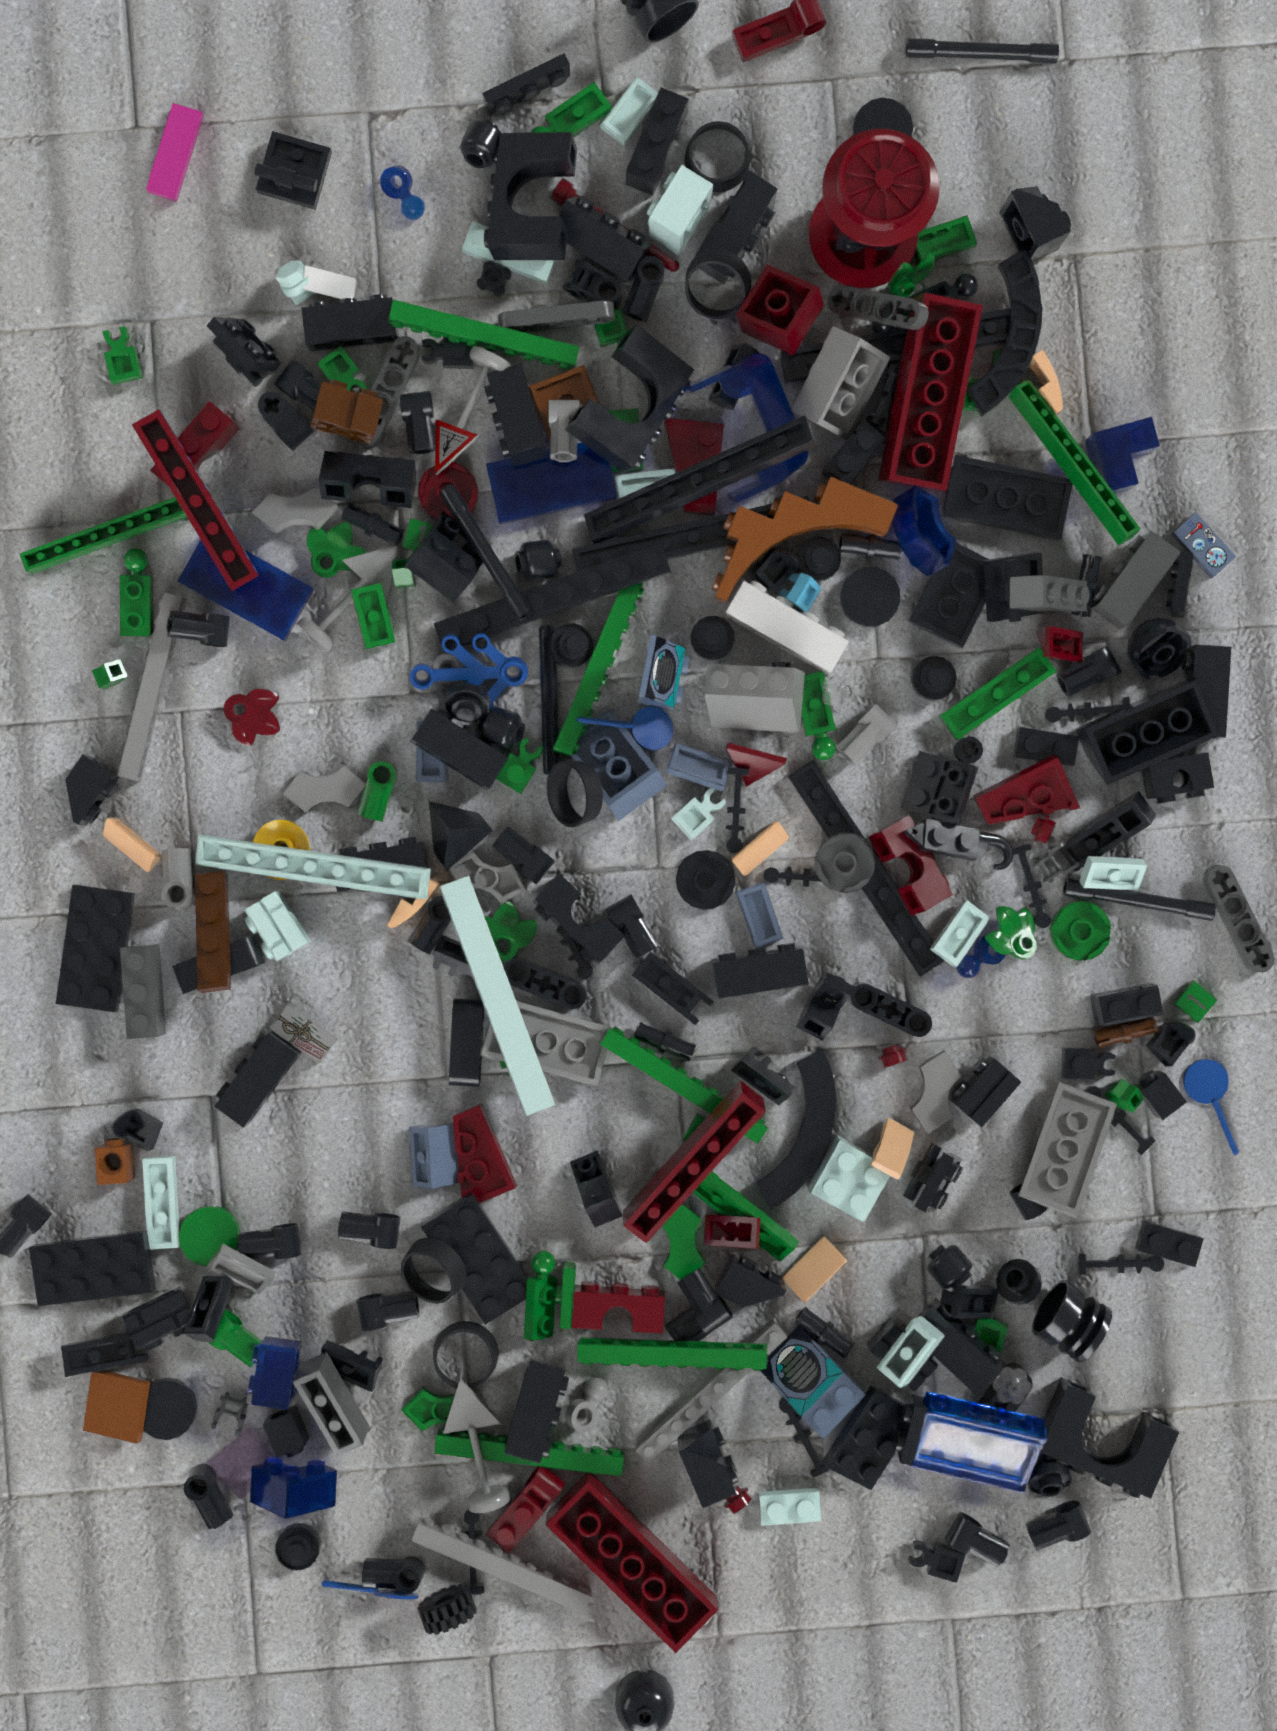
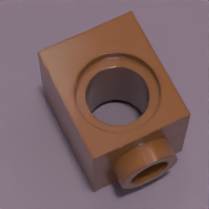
M111 1138L104 1140V1144L95 1148L97 1185L122 1184L135 1179L133 1143H123V1138ZM111 1153L119 1156L121 1160L119 1168L111 1165L109 1161Z

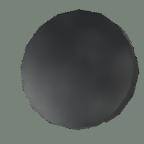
M884 97L873 99L863 105L855 116L853 135L871 129H891L912 137V118L905 106L895 99Z
M863 567L853 572L845 580L840 592V606L845 616L850 621L864 628L878 627L888 622L897 612L900 604V589L895 578L887 571L877 567Z
M710 850L696 851L685 857L678 866L675 877L677 890L682 899L692 907L702 910L714 909L724 904L732 895L736 883L734 870L729 860L720 853Z
M166 1377L153 1381L149 1387L144 1432L155 1439L170 1440L178 1438L188 1431L196 1418L198 1408L195 1394L191 1388L189 1389L184 1385V1382L174 1378Z

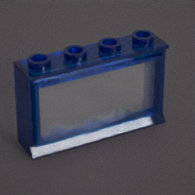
M926 1391L924 1395L927 1407L926 1416L912 1466H907L1025 1494L1030 1475L1043 1444L1047 1441L1044 1419Z

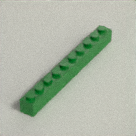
M397 300L392 301L388 323H391L395 328L402 329L407 327L411 328V331L415 333H422L423 331L435 338L442 336L448 338L451 342L459 343V341H462L471 347L482 346L491 352L498 350L504 352L507 356L514 357L518 355L527 361L538 360L543 365H558L563 370L573 369L576 365L579 346Z
M1029 379L1017 385L1008 397L1118 546L1133 538L1141 528Z
M173 497L22 552L19 555L25 571L34 574L185 519L187 516L177 499Z
M643 583L618 592L553 751L569 758L572 754L576 755L580 745L577 743L579 736H584L587 729L584 726L585 723L577 722V718L592 717L594 709H591L593 702L597 703L601 695V692L598 691L601 684L605 685L608 675L605 673L607 668H612L616 659L613 657L614 651H619L623 642V640H620L621 634H626L630 623L627 620L629 615L633 617L637 606L634 603L636 598L640 599L644 589L641 588Z
M608 1026L599 1040L600 1045L708 1113H711L724 1099L718 1095L719 1091L711 1086L707 1088L702 1085L703 1081L696 1076L691 1078L686 1075L687 1071L682 1067L678 1066L675 1068L670 1065L671 1061L666 1057L662 1056L659 1058L654 1055L656 1051L646 1046L643 1048L640 1046V1041L636 1038L624 1036V1031L617 1026H614V1028ZM760 1118L744 1136L758 1144L768 1129L764 1124L766 1121Z
M580 1337L577 1344L578 1362L585 1365L602 1363V1365L606 1366L612 1364L630 1366L631 1364H638L641 1367L658 1365V1367L662 1368L668 1366H676L678 1368L695 1366L698 1369L714 1367L719 1370L724 1368H733L734 1370L752 1368L754 1371H761L767 1368L768 1347L766 1343Z
M442 1428V1430L438 1429L434 1454L475 1459L468 1430L465 1432L461 1430L460 1432L443 1434L445 1428ZM485 1432L477 1434L483 1460L622 1476L624 1452L617 1448L604 1450L599 1446L588 1448L583 1447L581 1444H572L571 1446L555 1441L551 1445L548 1458L542 1457L539 1464L504 1454L507 1435L490 1436L489 1433Z

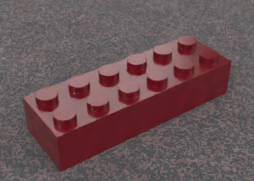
M922 293L913 297V299L927 306L929 312L928 319L925 325L918 330L907 329L878 481L940 492L947 490L983 305L930 293ZM910 312V317H914L915 312Z
M586 1472L547 1512L545 1525L675 1653L719 1610L717 1595L593 1473Z

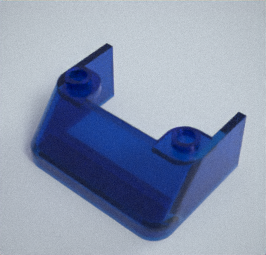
M761 353L748 355L682 386L684 393H693L719 381L723 392L731 398H742L750 394L766 432L795 420L771 359ZM808 450L758 472L759 479L727 493L729 500L738 503L781 483L806 463Z

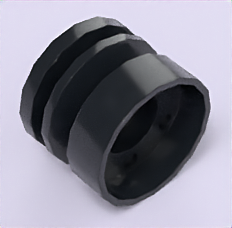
M620 0L626 6L628 14L636 16L635 25L648 43L659 42L677 32L694 16L699 6L698 0Z
M1061 1280L1048 1292L1040 1304L1032 1323V1332L1049 1345L1059 1343L1058 1348L1060 1352L1068 1354L1077 1363L1084 1362L1097 1350L1104 1340L1112 1320V1310L1103 1303L1099 1304L1098 1300L1094 1297L1085 1299V1293L1082 1289L1067 1280Z

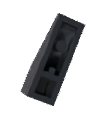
M1193 645L1187 647L1185 653L1188 657L1181 665L1182 670H1185V680H1197L1219 733V736L1213 739L1226 738L1232 647Z
M1137 791L1065 842L1066 844L1060 848V851L1071 866L1075 862L1079 863L1080 866L1075 869L1077 872L1084 867L1088 856L1100 857L1150 826L1156 817V813L1142 794Z

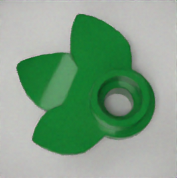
M930 252L914 268L908 263H902L888 283L889 294L906 298L910 296L915 290V285L923 281L934 269V254Z
M347 522L334 526L327 533L321 528L317 530L312 527L307 535L306 544L312 554V570L322 578H331L339 570L351 571L342 560L366 553L365 549L352 546L353 534ZM323 559H331L332 564L329 568L321 566Z
M510 901L502 904L495 912L493 918L484 916L501 961L512 959L516 955L518 948L529 945L535 936L537 929L536 921H520L518 911ZM504 940L509 944L506 952H501L498 949L499 941Z
M996 907L999 930L985 936L988 944L1001 955L1011 954L1013 957L1021 960L1031 958L1037 950V942L1033 936L1035 921L1032 914L1025 907L1018 913L1010 907Z

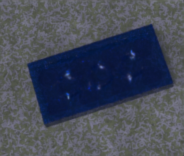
M582 442L577 443V459L570 462H558L551 459L550 450H546L548 458L513 467L511 458L487 463L486 467L499 524L502 525L617 499L610 463Z
M200 540L178 582L286 642L315 589L245 550L260 576L231 591Z

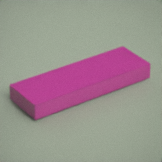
M172 103L146 187L148 193L178 201L204 117L201 111Z

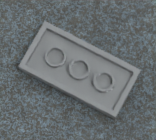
M516 1001L542 1071L595 1087L598 1086L607 1049L600 1045L599 1040L608 1026ZM489 1021L480 1055L505 1062Z
M1059 1082L1018 1196L1077 1219L1117 1104Z

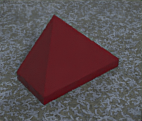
M1045 626L1036 631L1044 657L1075 663L1082 662L1083 632L1054 626Z
M728 743L725 749L735 768L750 769L749 775H742V780L746 787L785 765L787 760L785 757Z
M706 1215L703 1245L743 1250L758 1249L761 1218Z

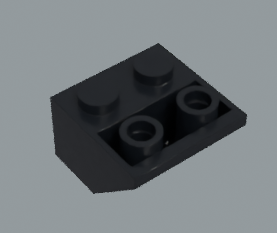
M443 511L417 545L404 566L454 603L472 582L483 562L458 521Z

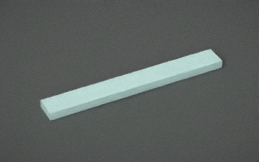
M198 835L195 865L417 899H427L431 868L208 835Z
M467 876L440 886V891L525 1116L554 1106L553 1097L470 877Z

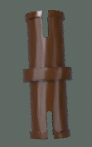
M1154 1017L1093 1030V1036H1096L1094 1040L1097 1048L1101 1049L1102 1047L1120 1042L1125 1044L1132 1043V1039L1153 1033L1156 1034L1158 1029L1154 1027L1156 1025Z

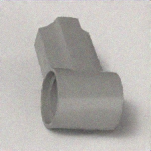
M549 400L551 459L558 462H570L577 459V438L565 429L578 410L580 400Z
M876 703L857 721L858 725L836 746L840 753L854 765L876 743H880L897 725Z
M175 848L162 850L164 887L161 891L162 900L169 907L188 908L195 901V889L192 886L190 849ZM177 887H182L184 898L177 903L173 898V892Z

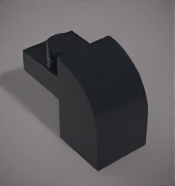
M827 973L824 978L821 977L803 1008L796 1028L823 1041L832 1030L840 1009L851 997L855 986L847 983L843 978Z

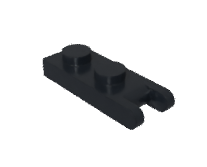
M651 951L632 974L633 977L694 1025L699 1022V1019L691 1014V1011L702 999L709 1006L714 1003L711 998Z
M129 1332L61 1345L65 1377L149 1361L148 1354L136 1355L135 1345Z

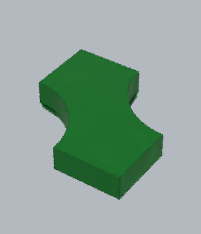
M682 1204L662 1226L670 1240V1251L663 1265L680 1280L698 1268L701 1269L706 1263L705 1258L700 1254L695 1244L696 1229L702 1219L685 1204Z
M423 1386L402 1407L401 1411L421 1431L435 1424H446L455 1393L439 1395Z

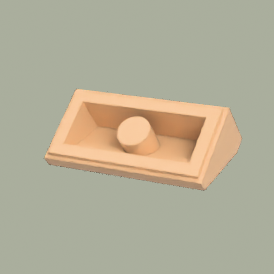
M108 818L105 821L103 829L104 838L143 870L150 872L162 858V854L118 818Z
M774 821L731 858V862L742 875L746 876L789 839V836L778 821Z
M823 1235L782 1278L805 1303L846 1263L847 1259Z

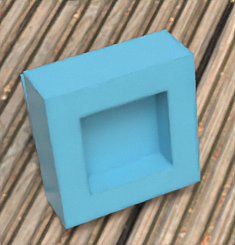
M802 572L800 575L792 573L789 580L794 583L791 591L782 589L779 594L789 600L797 610L808 612L822 588L811 576Z

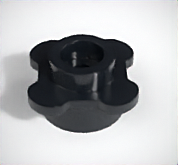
M488 261L483 265L481 278L477 280V286L480 290L487 289L492 291L495 296H502L505 293V284L511 278V271L507 267L502 268L500 265ZM495 276L497 277V280L492 281L491 278Z

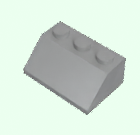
M833 326L829 335L824 340L823 347L815 363L810 368L809 375L801 391L796 396L791 411L799 416L805 415L814 424L847 440L861 417L890 357L860 337Z
M707 664L705 699L711 727L800 733L805 672L790 667Z

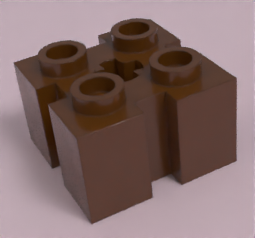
M329 379L328 383L322 381L310 428L332 435L344 436L346 439L369 445L375 436L383 399L377 398V393L371 390L360 388L359 392L355 393L346 389L347 384L332 379Z

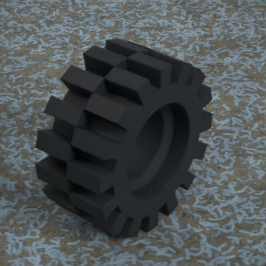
M466 1584L451 1585L448 1589L446 1587L442 1588L440 1592H434L431 1594V1597L424 1598V1601L420 1602L417 1607L425 1632H428L430 1635L433 1633L435 1635L439 1634L441 1631L443 1633L449 1632L451 1628L456 1629L459 1627V1624H465L468 1622L467 1619H472L477 1612L472 1594Z

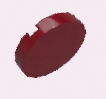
M451 462L438 475L435 474V466L424 472L418 486V497L422 508L431 518L436 520L443 511L454 518L439 495L442 489L452 484L456 486L466 502L469 512L472 513L478 502V487L475 478L466 467L456 462Z

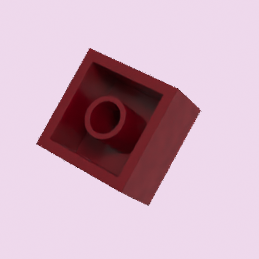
M767 264L737 311L736 317L742 333L794 355L824 307V303L818 286Z

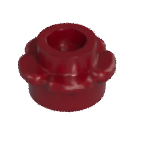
M1049 815L1044 820L1038 818L1031 831V834L1035 835L1034 842L1040 841L1046 844L1052 835L1057 822L1050 820Z
M899 1044L882 1049L883 1055L878 1057L879 1060H882L884 1068L907 1060L905 1055L907 1049H900Z
M738 1485L735 1486L737 1494L726 1498L724 1507L729 1508L733 1514L742 1510L752 1500L747 1493L749 1490L747 1487L740 1488Z

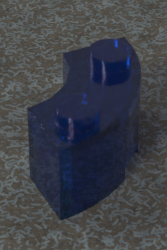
M915 485L893 499V502L898 504V507L892 519V524L897 541L909 559L910 564L928 577L950 565L956 538L946 530L941 522L938 511L939 499Z

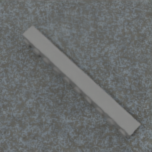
M164 593L163 597L159 599L158 607L160 610L159 614L154 618L155 629L149 638V644L151 645L149 652L147 651L145 654V669L140 673L141 685L135 693V699L137 700L135 706L131 709V724L126 728L127 740L122 745V759L118 762L116 768L117 776L141 781L177 639L167 637V619L172 610L184 612L186 599L183 597Z
M773 1319L747 1343H766L769 1355L787 1338V1334ZM733 1368L718 1369L636 1444L637 1453L649 1464L745 1377L752 1368H744L743 1370H734Z
M419 1517L411 1536L412 1542L582 1614L585 1613L592 1597L591 1590L587 1585L583 1583L578 1585L566 1576L560 1577L555 1575L550 1569L543 1570L538 1568L533 1562L522 1561L517 1555L505 1554L498 1547L491 1548L486 1546V1543L477 1539L475 1541L470 1539L465 1533L453 1532L446 1525L439 1526L429 1518L425 1517L423 1519Z

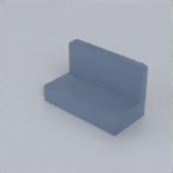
M453 1123L438 1126H410L413 1187L434 1189L458 1184L457 1172L459 1167L458 1155L455 1150Z

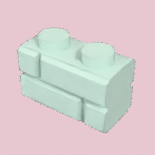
M280 891L272 892L244 910L248 917L244 918L247 926L254 934L256 932L259 933L264 941L261 943V948L269 959L274 957L276 962L281 961L311 942Z
M922 1316L911 1320L905 1329L906 1332L900 1335L877 1366L879 1371L900 1388L911 1382L944 1338L943 1333Z

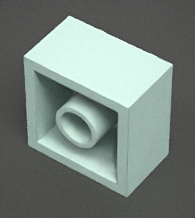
M681 165L677 173H670L663 186V189L666 190L660 200L658 198L654 199L647 212V215L650 216L647 221L649 226L648 237L680 256L709 209L713 190L712 183Z
M836 1135L810 1181L808 1189L816 1197L865 1222L890 1175L871 1165L872 1154Z

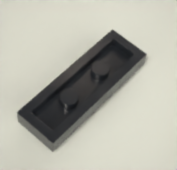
M565 53L483 92L484 105L489 115L495 113L503 114L509 111L513 104L523 99L525 101L532 100L540 94V91L550 86L555 88L565 83L567 78L570 77V64Z

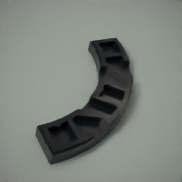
M1026 248L998 265L1009 296L1010 324L1004 347L994 366L984 377L966 390L981 417L999 405L1016 387L1028 369L1039 341L1043 310L1039 289L1040 284L1033 261Z
M823 1048L795 1061L801 1074L805 1094V1113L796 1143L788 1156L773 1171L756 1181L770 1210L785 1202L808 1181L817 1169L830 1142L836 1112V1093L830 1064Z

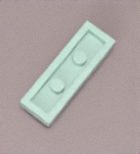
M472 221L462 247L463 253L486 262L492 261L502 268L507 267L512 272L547 285L556 260H494L489 249L485 248L484 231L489 227Z
M175 1155L145 1157L142 1159L146 1230L150 1249L178 1248L180 1246Z

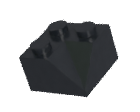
M1038 186L1011 191L999 212L1018 252L1026 248L1033 262L1056 252L1071 232V221L1068 214L1061 210L1058 203L1050 201L1045 194H1041Z
M711 1420L686 1429L678 1437L679 1454L702 1509L736 1495L735 1483L739 1482L736 1474L737 1469L731 1454L725 1456L722 1445L726 1444L719 1427H713Z

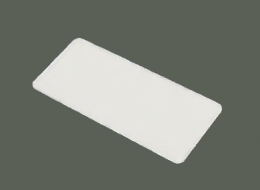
M305 266L304 279L309 275V282L303 286L304 290L338 299L354 298L355 278Z

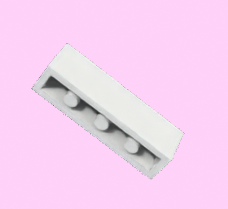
M751 580L749 584L743 581L724 616L820 672L824 671V674L828 676L849 643L848 640L844 639L845 633L833 626H829L827 629L818 624L819 618L807 611H803L801 614L792 609L793 604L781 596H777L775 599L766 594L767 589L758 582Z

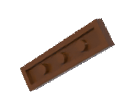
M225 871L195 874L197 990L200 993L231 990L228 874Z

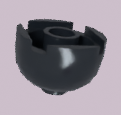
M1153 618L1143 622L1132 632L1128 639L1127 655L1139 675L1146 679H1151L1149 675L1157 674L1161 678L1174 672L1185 662L1188 657L1185 651L1188 645L1191 647L1192 642L1186 631L1171 619Z
M639 1670L633 1671L624 1677L616 1689L615 1698L616 1714L624 1729L627 1731H662L667 1727L672 1719L675 1705L672 1686L667 1679L652 1670H649V1673H639Z

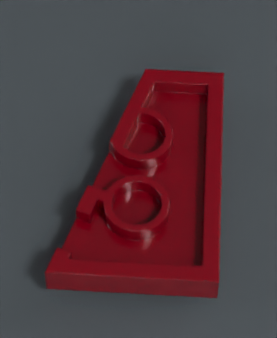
M672 418L664 420L676 473L721 453L724 424ZM717 491L683 505L684 512L715 516Z
M1055 754L973 795L987 824L1022 819L1024 816L1039 813L1043 815L1052 814L1054 811L1063 809H1081L1062 765Z
M483 1103L453 1116L455 1150L458 1155L459 1171L457 1173L461 1198L473 1192L481 1203L517 1187L516 1181Z

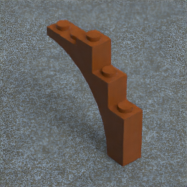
M830 476L826 484L820 483L814 497V500L819 501L818 504L786 491L781 499L775 497L769 514L774 516L773 519L739 506L736 513L730 511L724 525V529L729 530L726 539L737 544L736 546L730 544L723 561L728 563L725 573L721 574L718 572L711 589L717 592L714 599L726 603L736 582L748 567L770 548L791 537L810 531L834 528L860 530L883 537L889 529L898 504Z

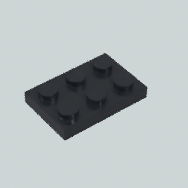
M950 539L908 622L962 649L986 604L983 560L989 559Z
M870 1385L866 1395L855 1408L825 1455L822 1463L826 1468L872 1490L896 1452L894 1450V1440L896 1433L902 1432L904 1423L901 1421L904 1403Z

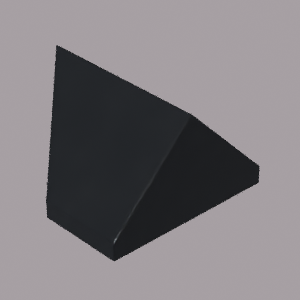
M429 801L433 852L448 871L493 830L477 812Z

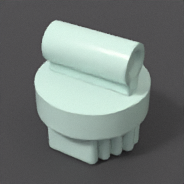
M302 261L288 262L279 268L276 275L280 289L286 297L292 299L296 306L315 294V292L303 289V286H306L309 282V275L304 279L305 266Z

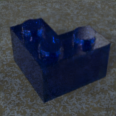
M1152 417L1094 432L1085 440L1090 461L1115 494L1129 491L1139 484L1132 458L1150 454L1160 446Z
M265 1336L260 1345H255L252 1363L257 1364L255 1375H251L248 1384V1394H252L251 1405L288 1410L298 1394L292 1381L300 1365L299 1356L302 1341Z
M268 1458L264 1460V1463L252 1466L250 1502L271 1513L287 1519L335 1507L337 1470L325 1465L324 1461L312 1460L308 1461L305 1466L297 1467L282 1463L283 1460L279 1458Z

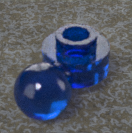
M393 165L385 169L380 177V186L383 192L390 198L401 199V211L407 219L417 220L422 217L425 205L419 196L410 193L413 185L410 172L401 165ZM395 176H399L401 178V186H398L395 183Z
M986 935L976 941L974 955H965L956 967V970L963 978H973L979 973L982 963L987 965L998 964L1006 955H1001L997 952L991 955L988 951L990 945L985 939Z

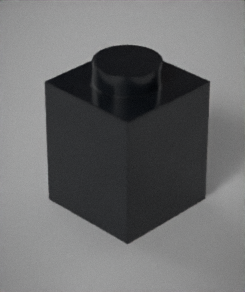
M1150 1070L1138 1079L1139 1084L1136 1087H1138L1144 1103L1153 1115L1161 1120H1164L1187 1103L1167 1074L1162 1071L1156 1070L1154 1072Z
M296 1404L268 1415L263 1423L276 1458L285 1454L289 1458L301 1453L310 1438Z

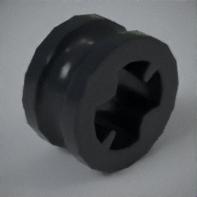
M968 736L962 738L954 746L956 759L966 764L977 762L983 754L982 743L975 737ZM970 742L974 745L972 749L976 748V753L969 755L967 759L963 756L965 752L961 753V746H966Z

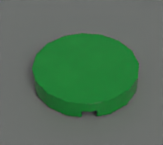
M1084 901L1069 902L1059 908L1052 918L1050 925L1051 941L1056 950L1066 958L1078 961L1091 960L1102 954L1109 945L1111 924L1106 913L1097 905Z
M199 1207L191 1212L181 1224L179 1233L180 1247L186 1257L192 1262L207 1267L210 1258L223 1244L234 1250L238 1249L239 1223L234 1215L223 1207Z

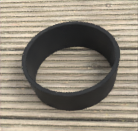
M722 121L707 123L693 134L685 151V167L712 183V192L731 190L743 181L742 176L746 169L750 167V152L747 140L743 133L730 123ZM714 129L726 130L741 140L746 149V155L741 168L735 174L727 178L714 179L702 174L696 168L692 160L691 148L693 141L702 133Z
M712 249L700 253L691 261L686 272L685 294L690 306L700 315L710 319H723L733 315L739 310L751 290V276L746 264L737 255L726 250ZM707 264L726 266L740 280L742 287L740 303L727 310H714L702 305L690 290L689 279L698 268Z
M560 761L550 770L547 780V796L551 810L557 820L564 826L576 827L595 819L602 808L603 791L600 779L593 767L583 761ZM572 768L579 774L585 788L586 807L583 817L574 810L568 796L567 781Z
M421 1238L415 1241L401 1263V1275L407 1287L417 1297L429 1303L439 1304L446 1302L459 1292L466 1283V1268L458 1253L448 1244L435 1238ZM424 1255L438 1262L450 1279V1291L435 1289L423 1281L413 1266L412 1256Z
M460 1321L449 1325L438 1335L433 1347V1361L435 1370L441 1380L457 1389L459 1383L447 1378L437 1364L438 1350L443 1341L453 1334L468 1332L479 1336L490 1350L491 1365L484 1378L467 1384L472 1389L481 1385L495 1370L499 1356L498 1345L492 1333L484 1326L471 1321Z

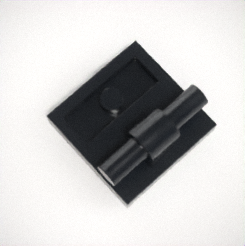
M272 131L263 164L257 163L255 167V175L259 176L256 186L257 193L316 210L332 155L331 148Z
M213 317L207 324V327L216 336L213 343L226 356L225 360L238 374L242 373L254 387L263 381V378L257 371L275 372L282 364L275 356V349L269 343L261 341L255 334L256 329L243 318Z
M1041 552L983 560L987 621L1009 620V622L1021 621V617L1045 613L1010 608V577L1043 575Z
M919 751L901 808L959 826L978 768L974 765Z
M932 1142L922 1161L918 1160L910 1175L912 1179L903 1194L904 1197L914 1201L920 1188L925 1184L926 1186L915 1204L916 1208L925 1213L934 1212L937 1208L942 1209L949 1196L945 1192L951 1182L955 1183L963 1170V1167L960 1166L962 1158L953 1153L943 1152L936 1167H932L942 1150L941 1147Z

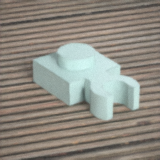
M713 788L708 789L703 794L701 803L694 797L671 818L691 841L715 820L709 812L720 810L726 803L725 799L721 800L718 804H713L710 801V795L715 791Z

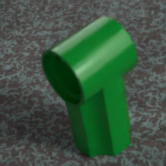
M380 761L370 766L357 815L383 822L394 783L398 779V771L393 763ZM380 766H385L390 771L391 775L387 783H381L376 779V770Z
M226 1309L215 1340L209 1343L219 1350H227L250 1368L268 1345L244 1328L239 1317Z

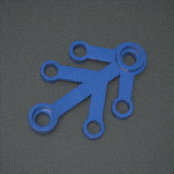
M482 632L473 636V648L478 652H484L497 666H484L460 645L456 635L447 634L441 642L443 650L446 653L453 654L466 667L432 669L429 665L420 663L416 664L410 671L411 684L421 690L429 688L436 681L467 680L465 683L480 686L485 679H497L487 691L490 696V709L493 707V702L508 686H519L525 682L528 676V667L521 658L504 656L490 643L488 635ZM478 638H485L487 644L484 647L476 646L475 642ZM454 639L457 644L453 649H449L445 646L446 640ZM511 666L518 668V673L514 676H510L507 673L508 668ZM424 670L428 676L425 680H419L416 677V673Z

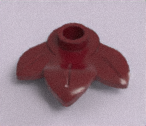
M254 689L246 696L234 694L225 701L223 707L224 715L232 722V734L237 741L246 746H252L256 734L269 736L280 731L278 719L270 710L279 700L277 694L266 689ZM237 703H241L245 707V711L241 715H236L233 711V707Z

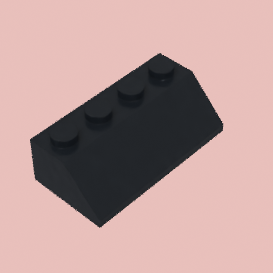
M1184 680L1075 728L1087 758L1106 785L1219 736L1197 680Z

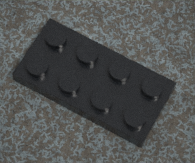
M955 455L941 516L1059 541L1062 538L1073 484L1069 479Z
M77 884L72 885L55 1004L108 1012L119 1011L123 983L120 948L128 947L135 893Z
M470 1192L421 1223V1228L428 1238H435L448 1244L462 1259L467 1273L466 1283L462 1290L485 1325L526 1300L527 1278L529 1277L473 1192Z
M147 1230L40 1243L29 1247L38 1306L145 1294L156 1290Z

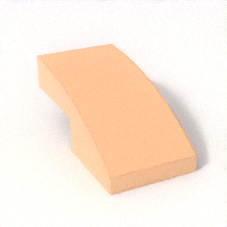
M1042 349L1032 356L1029 369L1042 386L1038 391L1054 413L1058 415L1063 410L1061 389L1054 368Z
M430 878L427 899L416 898L414 903L407 899H401L387 926L396 928L416 915L429 902L440 886V883Z
M888 1117L882 1125L880 1141L873 1151L871 1165L898 1180L908 1159L914 1131Z

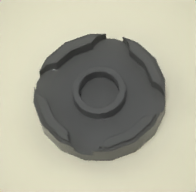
M842 832L831 835L821 844L816 853L815 869L818 878L826 887L841 893H850L860 890L869 882L875 869V856L873 849L865 839L853 833Z

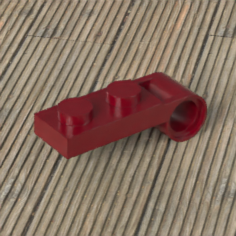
M793 0L788 8L733 29L732 37L744 63L810 36L824 28L827 22L818 0Z
M538 1466L530 1475L522 1490L488 1528L486 1536L510 1553L555 1501L562 1491L565 1482L546 1467Z

